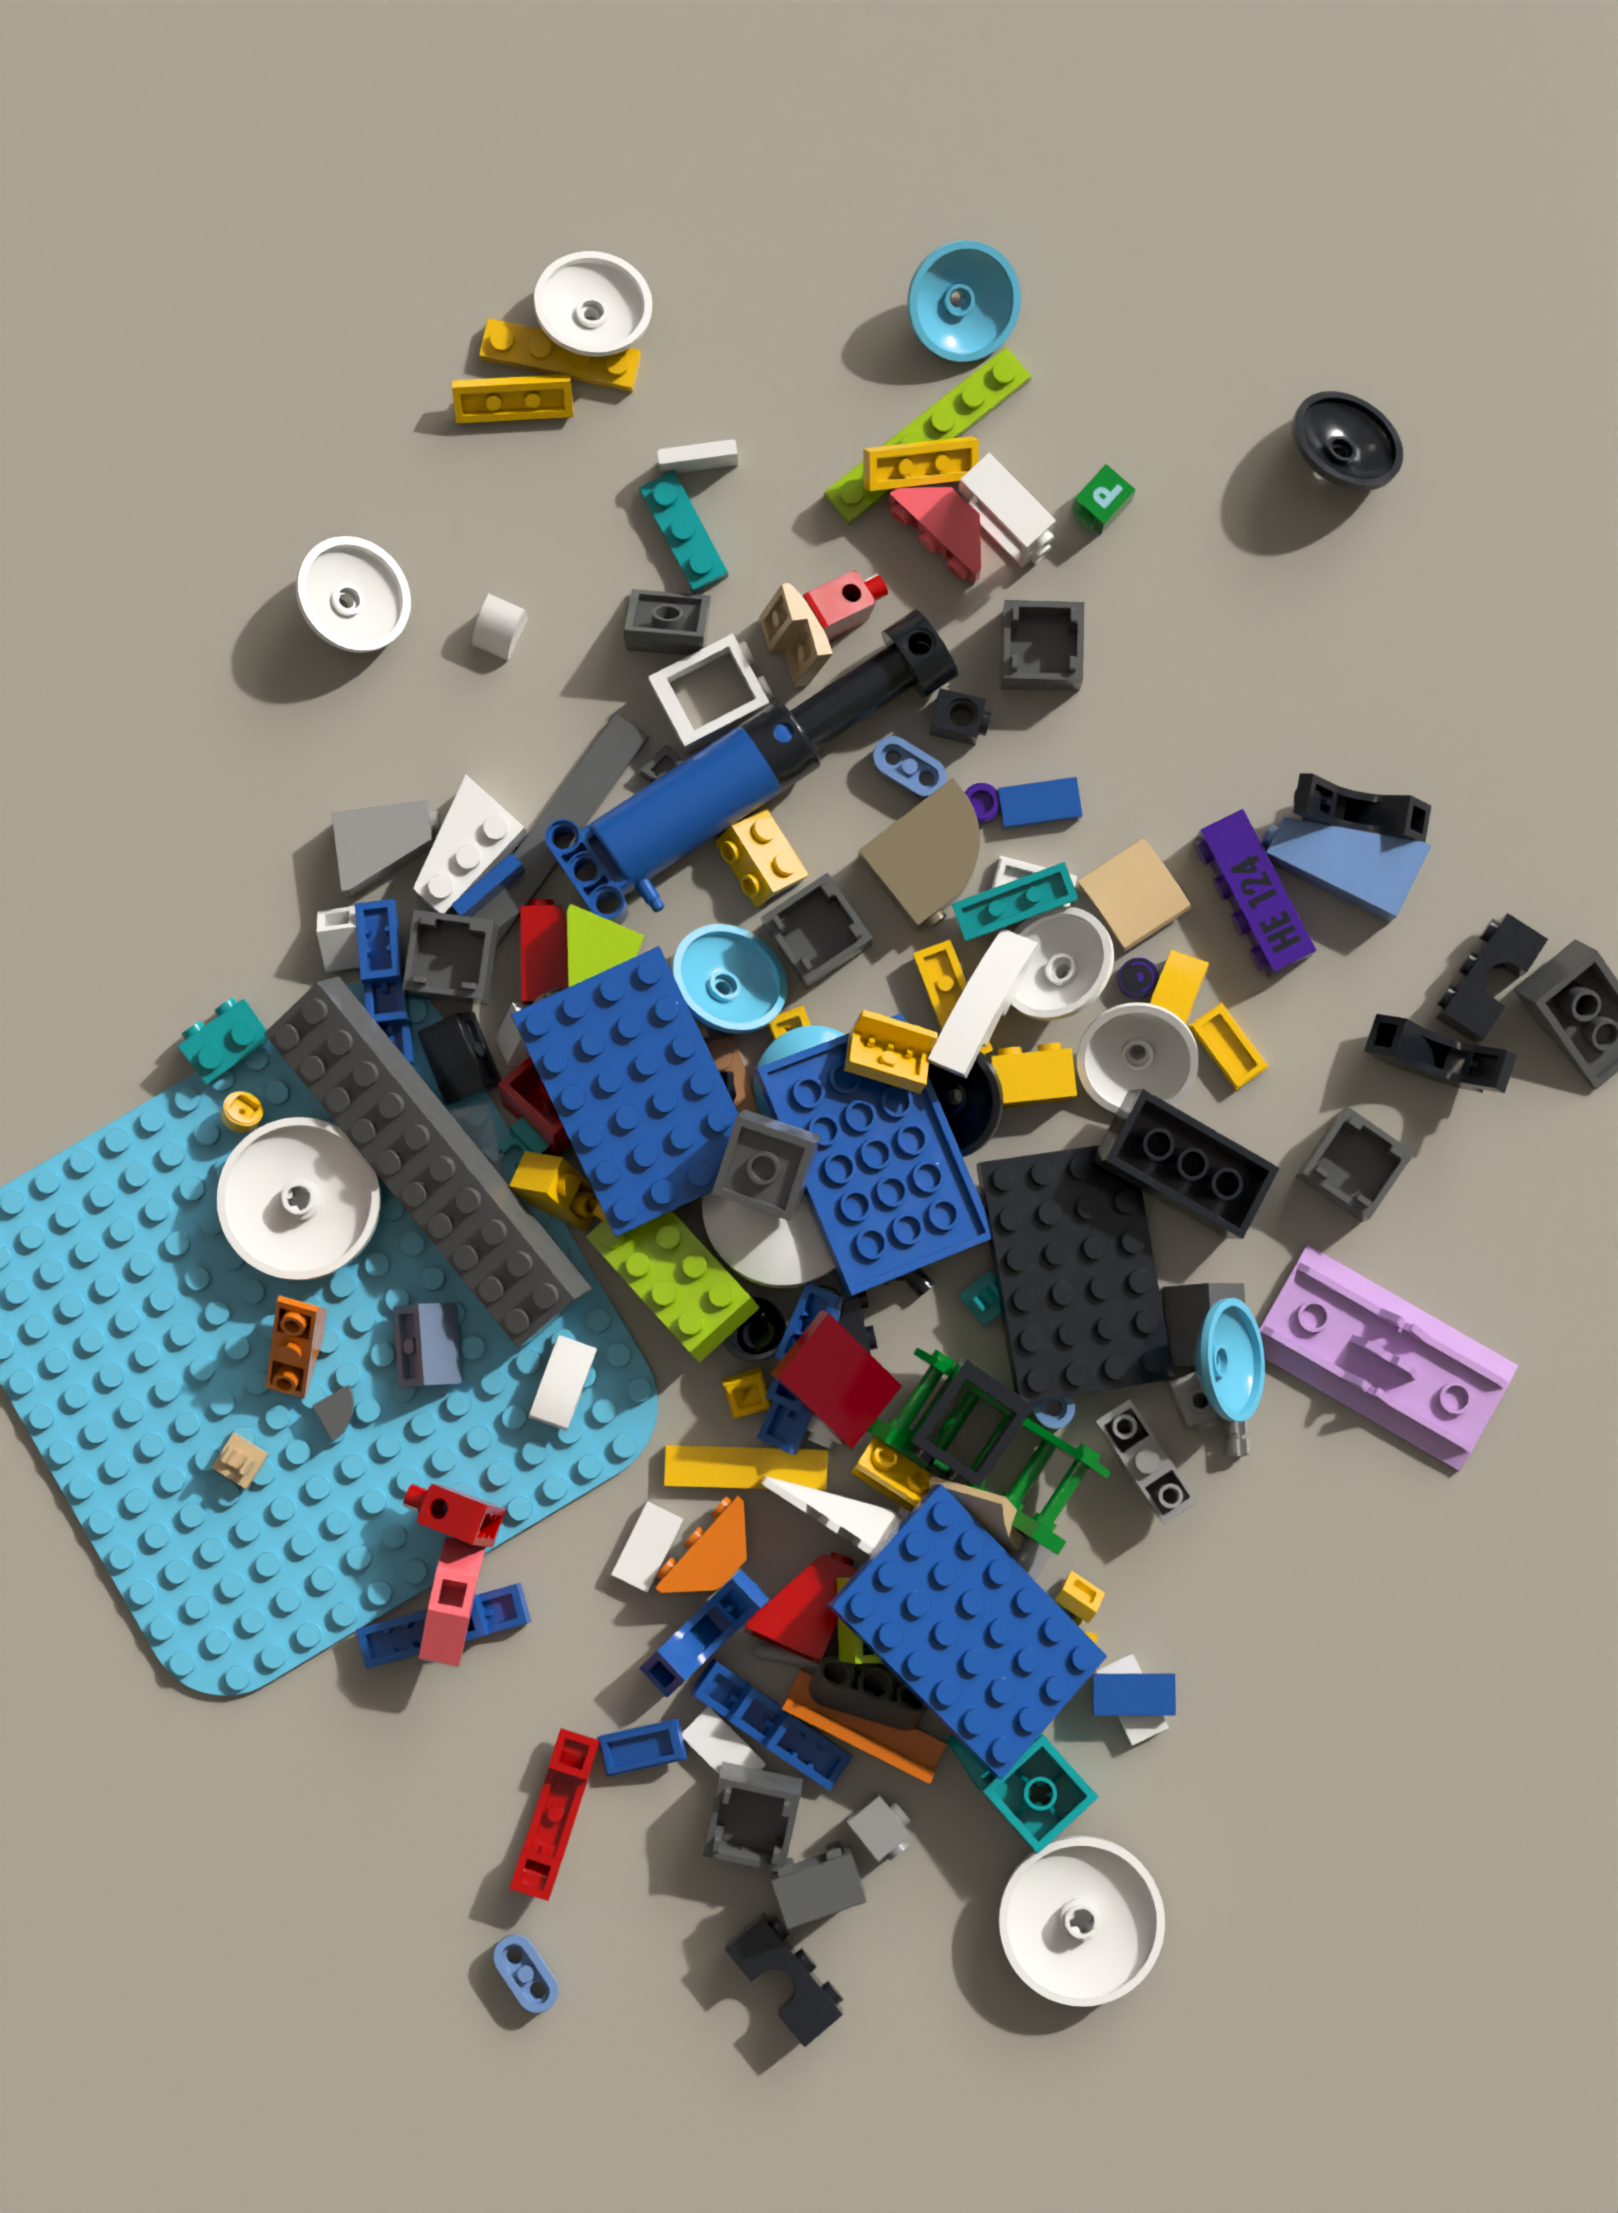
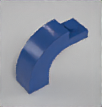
M740 1570L647 1659L639 1669L668 1698L770 1599L753 1580Z

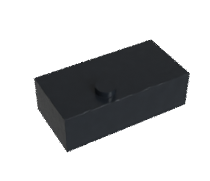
M1135 1089L1127 1092L1092 1159V1162L1227 1239L1244 1238L1280 1169L1278 1166L1145 1089Z

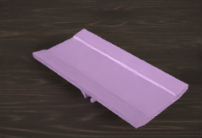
M1308 1244L1305 1245L1293 1270L1259 1327L1264 1349V1359L1457 1471L1461 1470L1518 1368V1365Z

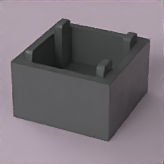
M1004 601L1002 610L1000 689L1080 691L1083 682L1085 602Z
M828 872L761 917L762 926L806 990L873 944V937Z
M414 910L402 988L408 996L488 1006L499 929L496 922L492 919Z
M1347 1106L1339 1112L1295 1177L1360 1222H1364L1371 1218L1415 1152Z
M744 1109L736 1116L712 1194L790 1221L798 1211L822 1135Z
M723 1762L703 1856L777 1872L779 1867L785 1866L803 1779Z
M840 1841L829 1843L826 1845V1853L794 1863L792 1857H788L785 1866L779 1867L777 1872L772 1871L771 1882L787 1929L867 1902L866 1891L850 1844L842 1847Z

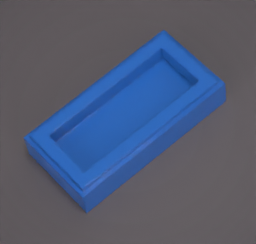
M1077 777L1001 787L997 790L1003 829L1079 819L1083 816Z
M509 854L452 903L455 912L460 916L473 917L525 872L522 863L514 854Z
M1093 1673L1092 1715L1176 1716L1175 1673Z
M678 1718L598 1736L607 1777L677 1762L687 1758Z

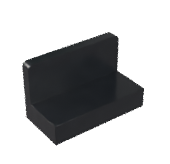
M475 1012L454 1013L418 1031L419 1040L446 1105L454 1104L475 1093L491 1092L498 1088L501 1078Z

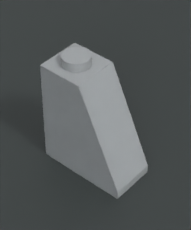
M421 800L333 812L332 821L342 893L347 898L355 897L431 850L435 842V835L441 829L438 810L432 811L428 801Z

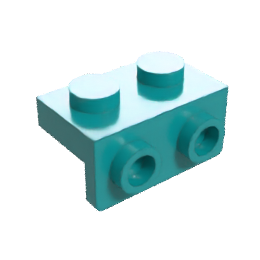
M231 997L214 1010L218 1017L205 1026L200 1020L181 1033L185 1041L179 1044L178 1047L206 1085L269 1041L264 1034L267 1028L253 1011L246 998L237 1002L234 997Z

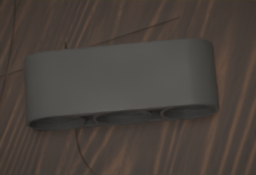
M839 1655L826 1656L820 1662L809 1683V1694L819 1705L899 1730L908 1731L914 1729L928 1711L925 1705L891 1671L866 1663L853 1664L839 1661ZM825 1677L833 1679L837 1684L830 1683ZM865 1689L872 1691L876 1696L868 1694ZM904 1701L911 1703L914 1708L907 1706Z

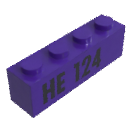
M1244 809L1200 829L1196 836L1198 842L1194 844L1196 852L1204 865L1210 863L1216 875V878L1213 879L1214 887L1222 900L1228 898L1235 912L1231 914L1232 922L1241 936L1247 935L1253 947L1249 950V953L1256 968L1259 971L1265 970L1269 978L1311 957L1317 950Z

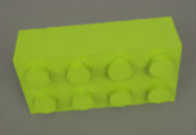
M673 1211L618 1237L614 1236L607 1219H604L586 1236L591 1244L699 1363L759 1309V1306Z

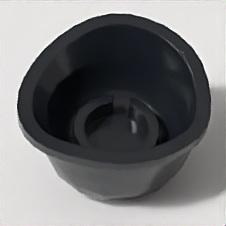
M751 1292L748 1294L759 1306V1309L723 1341V1345L734 1357L744 1361L757 1362L768 1360L775 1356L791 1319L786 1309L777 1299L765 1293Z

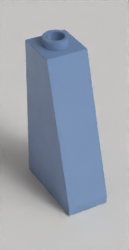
M1283 817L1277 827L1270 824L1261 841L1262 846L1266 848L1265 852L1272 865L1389 923L1397 917L1431 848V845L1421 841Z

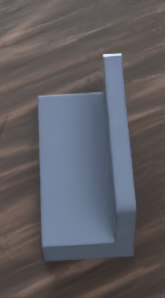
M424 1303L393 1307L399 1388L461 1383L462 1372L457 1305L455 1303Z

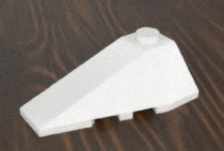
M765 1475L760 1481L762 1485L806 1514L811 1515L835 1533L848 1539L870 1556L910 1513L902 1506L896 1513L885 1506Z

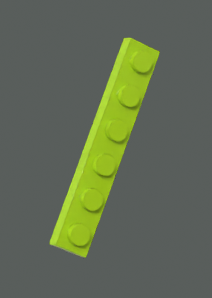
M1005 347L882 446L960 438L1029 383L1031 375L1012 352ZM862 461L825 490L824 497L844 521L850 525L894 489L877 491L865 489Z

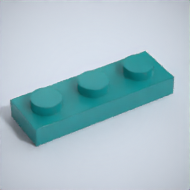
M672 470L639 487L641 496L693 594L728 577V571L675 471Z
M1062 862L952 903V907L965 942L1077 901L1079 898L1066 863Z

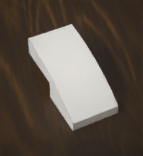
M561 1335L558 1336L538 1388L529 1418L568 1431L579 1403L583 1386L596 1356L597 1348Z

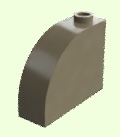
M952 778L858 850L860 862L916 932L924 926L931 930L947 917L944 910L963 893L973 875L980 849V831L975 810L962 788Z

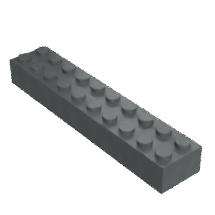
M339 976L317 982L264 1033L517 1348L537 1338L592 1290V1287Z

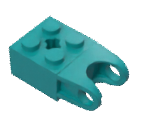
M953 1734L946 1738L949 1747L979 1792L1036 1854H1039L1099 1798L1043 1734L1039 1735L1003 1779L995 1778ZM1032 1784L1036 1787L1045 1785L1049 1790L1045 1794L1048 1798L1045 1805L1041 1802L1033 1804L1028 1796L1032 1794L1029 1791Z

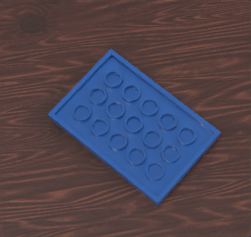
M660 946L511 1014L514 1024L615 1237L713 1191L736 1116L739 1113Z
M902 1013L890 1017L906 1022ZM848 1033L761 1066L753 1072L773 1119L822 1135L804 1194L845 1293L849 1298L992 1239L989 1218L929 1076L927 1075L925 1088L919 1094L844 1071Z
M935 1484L827 1604L833 1613L970 1753L998 1779H1003L1107 1657L942 1484Z

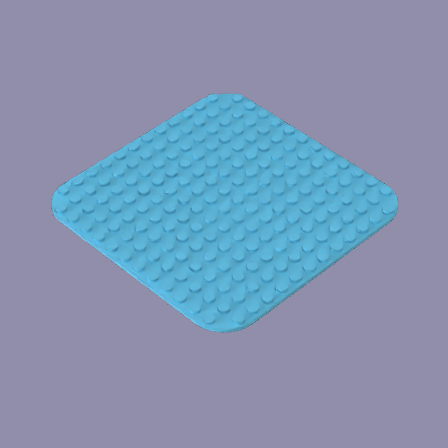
M362 981L346 985L365 1008L364 984ZM408 996L415 1065L412 1067L505 1182L510 1185L517 1170L514 1165L523 1156L522 1151L518 1148H512L505 1155L500 1152L503 1142L513 1137L510 1135L508 1126L488 1092L475 1093L454 1104L446 1105L444 1103L418 1037V1031L444 1018L426 998ZM270 1041L264 1043L206 1085L196 1072L0 1187V1383L160 1663L173 1677L184 1685L203 1693L222 1696L248 1693L265 1686L354 1633L356 1629L364 1627L433 1585L445 1538L459 1539L417 1523L419 1513L403 1506L405 1494L411 1484L428 1489L431 1483L447 1486L507 1509L493 1548L486 1547L485 1554L629 1467L647 1446L653 1434L658 1415V1392L653 1373L564 1221L530 1206L515 1191L514 1193L592 1287V1290L537 1338L517 1348L380 1177L382 1201L376 1229L363 1251L342 1269L330 1275L312 1280H287L266 1274L241 1258L233 1249L222 1230L217 1211V1188L221 1172L228 1157L235 1147L253 1131L238 1133L225 1126L221 1119L220 1111L226 1097L231 1093L243 1091L256 1096L263 1106V1116L256 1129L267 1123L292 1117L319 1119L339 1127ZM279 1295L327 1309L323 1341L304 1399L265 1388L276 1301ZM424 1303H455L457 1305L462 1382L459 1384L399 1388L393 1307ZM559 1335L597 1348L596 1356L583 1386L582 1394L568 1431L529 1418L538 1388ZM350 1385L355 1400L353 1416L347 1430L338 1439L332 1441L312 1405ZM233 1433L239 1434L270 1454L249 1489L243 1488L211 1468Z

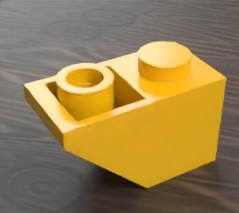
M529 1151L524 1152L509 1187L530 1206L587 1231L594 1217L592 1212L597 1206V1198L590 1183L563 1157Z

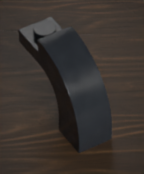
M1313 773L1299 774L1298 786L1294 793L1293 813L1301 816L1302 820L1426 842L1431 805L1412 795H1380L1354 791L1340 787Z
M1376 1014L1364 1052L1407 1072L1446 1085L1483 1093L1484 1090L1505 1093L1517 1055L1509 1050L1461 1042L1427 1030L1407 1018Z

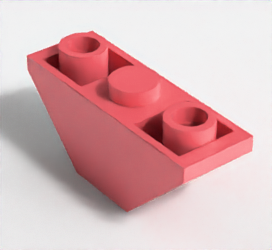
M952 487L895 488L889 495V505L892 507L889 511L892 516L904 527L910 524L920 534L918 539L926 549L934 554L937 551L940 552L948 560L947 567L960 580L967 578L975 584L979 580L981 573L980 514Z
M445 1538L428 1605L419 1653L420 1660L455 1667L460 1666L485 1546H477Z

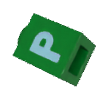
M1105 464L1074 498L1072 510L1075 512L1074 517L1085 529L1091 531L1094 528L1101 535L1130 504L1136 489Z

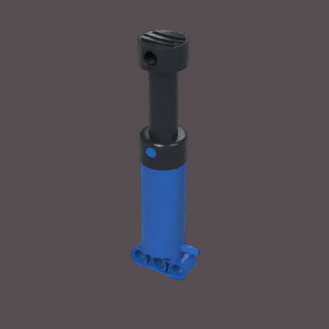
M915 609L883 630L881 635L886 645L885 649L791 711L782 702L775 701L581 830L573 821L568 819H558L552 822L545 832L547 846L589 911L621 925L628 915V904L624 896L637 889L653 912L661 911L664 908V904L660 899L659 893L651 883V878L818 769L821 762L816 750L910 688H913L921 697L925 698L959 675L951 654L924 615ZM917 652L925 653L924 655H915ZM563 833L573 834L575 841L572 846L566 849H560L555 846V841L559 835ZM592 865L596 867L597 874L592 880L583 882L577 879V873L583 866ZM606 898H615L619 901V907L614 913L603 914L599 912L600 903Z

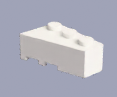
M465 774L413 887L414 891L435 912L456 915L457 913L453 909L452 903L521 845L528 835L525 827Z

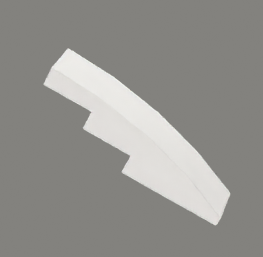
M1003 928L1000 930L946 1021L928 1057L930 1064L967 1079L981 1047L987 1046L1001 1015H1006L1039 947L1037 942Z

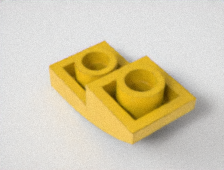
M1171 950L1150 1004L1171 1011L1187 1025L1193 1011L1194 1001L1208 971L1209 963Z

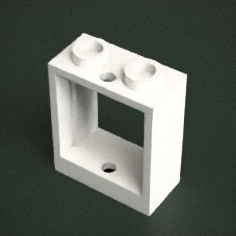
M989 452L960 479L958 494L980 514V526L1021 568L1030 561L1037 564L1052 548L1049 544L1054 539L1053 531L1056 520Z
M733 633L648 676L650 687L686 754L727 734L770 705L768 699L772 698L773 694L763 675L756 678L750 666L755 663L749 647L745 641L738 644ZM730 653L754 700L694 730L669 683Z

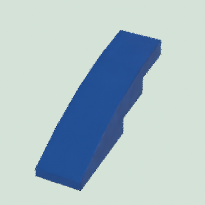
M395 899L355 903L360 978L364 984L365 1009L410 1065L414 1066L415 1059L409 999L402 989L405 965Z
M807 1282L774 1357L782 1360L821 1310L830 1313L839 1322L843 1297ZM774 1377L765 1397L772 1400V1403L756 1438L796 1455L812 1413Z
M521 1582L475 1595L465 1641L531 1622ZM428 1609L356 1629L366 1669L419 1655Z
M714 1658L690 1691L694 1697L724 1716L730 1723L762 1743L765 1748L829 1791L853 1758L851 1754L805 1721L782 1710L781 1704Z

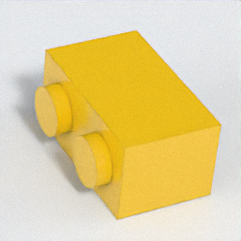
M1046 1043L1038 1045V1051L1022 1053L1021 1047L998 1049V1056H991L990 1062L995 1068L1002 1085L1003 1108L1075 1100L1077 1090L1072 1048L1062 1049L1061 1043Z

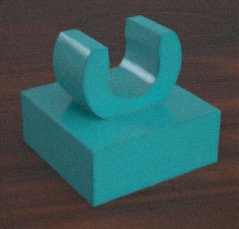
M521 1117L510 1127V1135L513 1138L504 1141L500 1148V1152L503 1155L512 1148L520 1149L523 1154L525 1151L549 1155L550 1145ZM521 1157L519 1160H517V1162L515 1163L514 1167H515L516 1169H517V1167H518V1165H519V1163H520L522 1157Z
M990 1270L958 1295L983 1327L1001 1313L995 1276Z

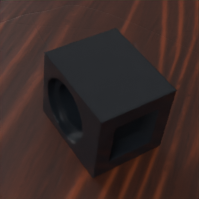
M939 688L929 735L975 746L978 734L986 736L991 712L984 711L986 699ZM957 710H965L971 715L972 722L966 726H958L952 722L950 716Z

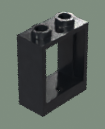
M961 1357L906 1439L915 1444L911 1452L928 1464L932 1465L935 1459L946 1465L949 1469L945 1475L954 1482L966 1486L970 1482L980 1488L1035 1405L968 1359ZM965 1380L1013 1412L974 1471L926 1440V1437Z

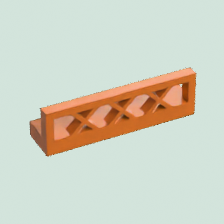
M800 1669L782 1705V1710L928 1784L931 1783L935 1775L936 1765L947 1745L946 1742L916 1727L908 1731L899 1730L821 1706L809 1694V1683L813 1675Z

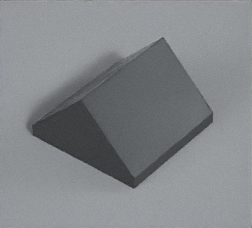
M632 589L624 626L626 649L630 651L689 656L705 648L711 596Z
M1202 1283L1163 1287L1164 1320L1173 1367H1195V1346L1205 1315L1213 1304L1220 1299L1236 1298L1245 1303L1244 1283Z

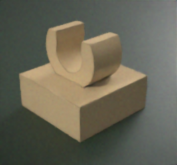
M233 1433L211 1468L243 1488L249 1489L270 1454L239 1434Z

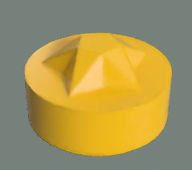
M238 1091L226 1097L220 1111V1116L225 1126L230 1130L238 1133H248L259 1125L263 1116V1106L256 1096L248 1092Z

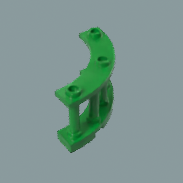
M917 1347L913 1354L929 1365L928 1369L895 1419L890 1418L887 1424L877 1418L867 1431L936 1477L954 1482L945 1475L949 1469L946 1465L935 1459L932 1465L928 1464L911 1452L915 1444L906 1439L911 1433V1430L908 1428L943 1375L948 1378L956 1363L936 1349L930 1355ZM965 1380L961 1386L965 1389V1392L937 1433L932 1444L945 1452L978 1400H982L1002 1413L1004 1417L970 1468V1470L974 1471L1013 1412ZM1026 1418L1021 1426L1041 1438L1042 1441L1009 1493L1004 1492L1002 1496L1006 1497L1017 1509L1012 1526L1058 1555L1067 1542L1053 1533L1057 1526L1054 1522L1088 1469L1093 1470L1106 1479L1111 1471L1098 1463L1101 1455L1090 1447L1080 1443L1076 1449ZM1057 1448L1073 1458L1074 1461L1041 1513L1036 1512L1033 1518H1030L1021 1512L1025 1506L1022 1501ZM984 1480V1482L982 1483V1485L980 1486V1488H978L977 1486L973 1485V1484L970 1483V1482H969V1484L967 1485V1486H969V1487H973V1488H976V1489H980V1490H983V1491L990 1492V1491L986 1490L985 1488H983V1486H984V1484L986 1483L987 1480Z

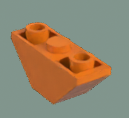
M279 1295L276 1301L265 1388L305 1398L323 1341L327 1309Z
M739 1495L733 1501L726 1496L710 1514L716 1519L706 1531L698 1527L683 1545L688 1549L686 1554L678 1562L671 1557L657 1572L656 1576L661 1581L655 1588L660 1593L720 1590L747 1560L745 1501Z

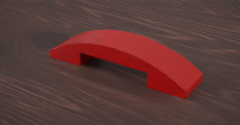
M560 1728L548 1766V1772L509 1889L549 1901L575 1824L600 1740Z

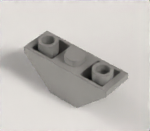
M1130 1399L1095 1421L1119 1464L1163 1524H1166L1198 1502Z

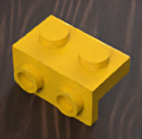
M767 808L732 824L716 840V845L720 849L722 858L730 865L741 883L743 892L750 897L755 907L764 905L772 896L802 882L808 876L805 868Z
M862 1010L848 1035L844 1071L921 1094L927 1084L928 1057L937 1042L938 1033L878 1013Z
M875 1436L851 1471L853 1475L910 1512L929 1492L931 1476L936 1477Z

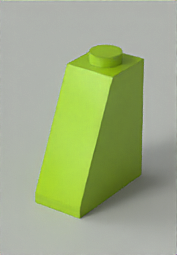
M570 904L567 909L568 988L638 956L645 935Z

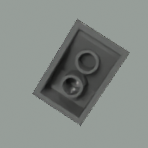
M1575 939L1514 989V991L1538 1025L1591 1087L1597 1090L1618 1072V980L1597 950Z

